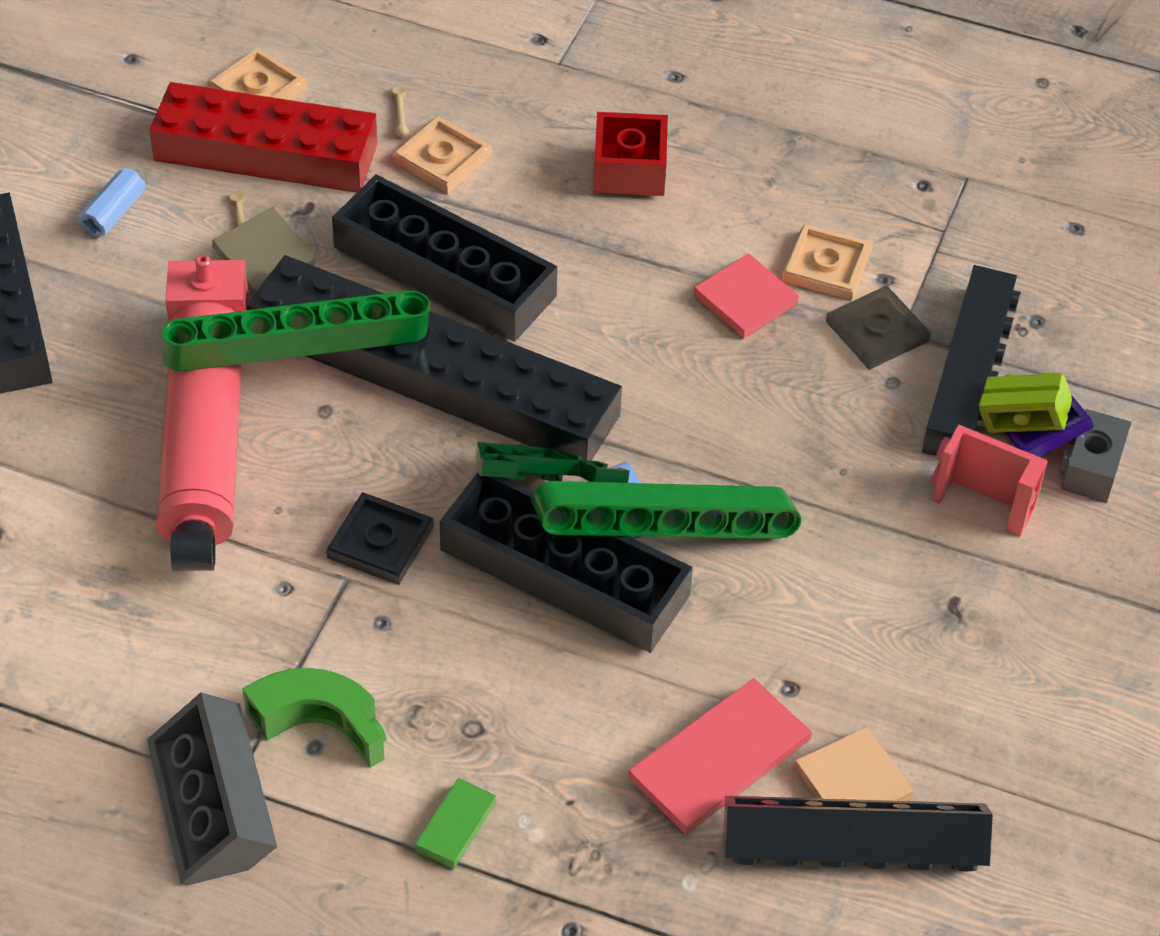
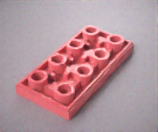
M752 678L629 769L628 778L687 835L724 806L725 795L738 796L809 742L812 731L755 678Z

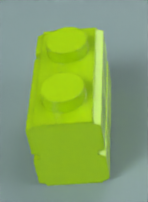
M1063 373L1007 374L1005 376L987 377L979 409L989 433L1064 430L1072 397Z

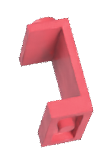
M958 425L951 439L944 437L937 452L936 459L941 460V462L936 466L931 479V483L936 485L933 501L940 504L952 482L1011 506L1006 531L1021 537L1035 510L1048 460Z

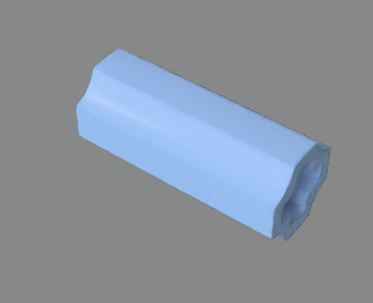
M125 167L124 170H119L78 215L79 225L86 230L87 234L93 237L105 236L146 190L145 181L132 169Z

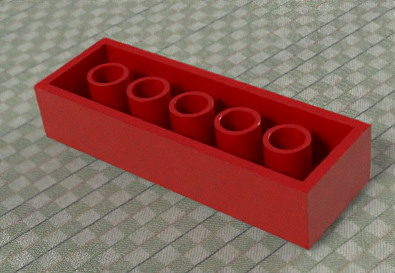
M169 82L149 129L154 161L356 193L364 185L378 144L376 113Z

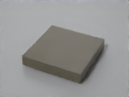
M274 207L267 209L212 240L213 249L223 260H245L248 290L252 295H254L284 255L310 265H315L316 256Z

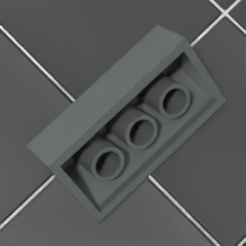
M200 692L147 739L180 882L184 885H191L250 870L277 848L240 704Z

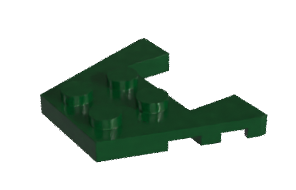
M477 442L475 459L479 475L525 479L526 473L539 474V479L546 481H562L563 475L579 476L589 482L628 483L630 470L607 468V463L582 460V456L550 447Z

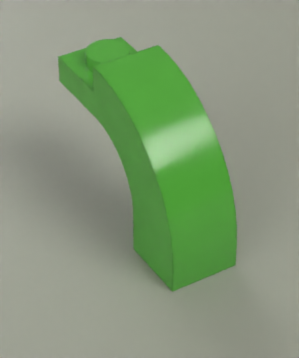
M296 668L275 672L242 688L245 712L267 741L300 724L322 723L341 731L370 768L385 760L384 741H386V734L381 724L376 720L375 699L366 689L352 679L323 669Z

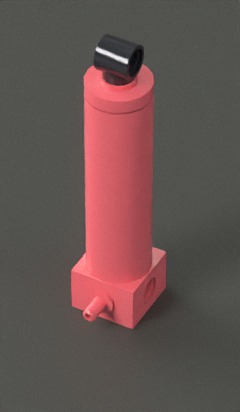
M200 255L192 261H168L165 296L168 322L180 318L247 310L246 304L249 301L245 260H210L208 256ZM242 364L190 371H174L168 368L156 528L160 536L170 542L172 571H214L216 545L225 542L232 535Z

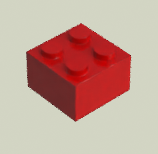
M597 112L593 193L664 196L667 166L668 115Z

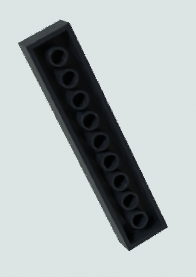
M284 255L246 305L247 310L385 293ZM429 311L427 333L419 341L306 356L528 446L554 448L582 456V460H593L620 417L621 385Z

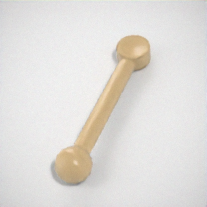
M401 85L392 88V97L396 99L398 120L395 134L399 138H405L409 133L408 127L405 126L403 98L406 96V89Z
M235 191L231 193L230 200L231 204L235 206L238 226L244 223L242 205L245 203V197L242 192Z

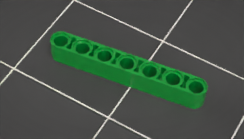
M401 291L174 319L166 323L162 329V361L171 370L190 371L416 342L424 338L427 333L430 301L421 292Z
M549 481L540 484L531 495V503L544 530L554 535L781 539L793 535L799 529L802 521L800 513L787 492L780 487Z

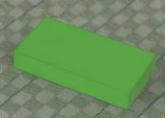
M457 778L416 842V852L454 870L496 804V795Z

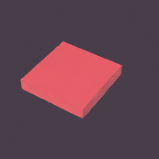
M749 253L694 287V297L743 339L797 305L799 295Z

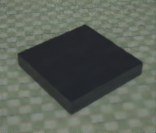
M362 492L327 547V558L400 585L432 531L434 518Z

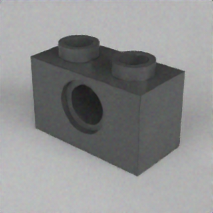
M1086 409V413L1092 419L1094 428L1068 441L1067 444L1073 445L1074 448L1073 451L1065 450L1058 472L1065 474L1062 490L1107 503L1131 421Z

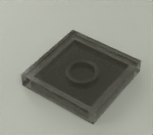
M887 285L828 312L826 316V323L869 370L930 341L931 332Z

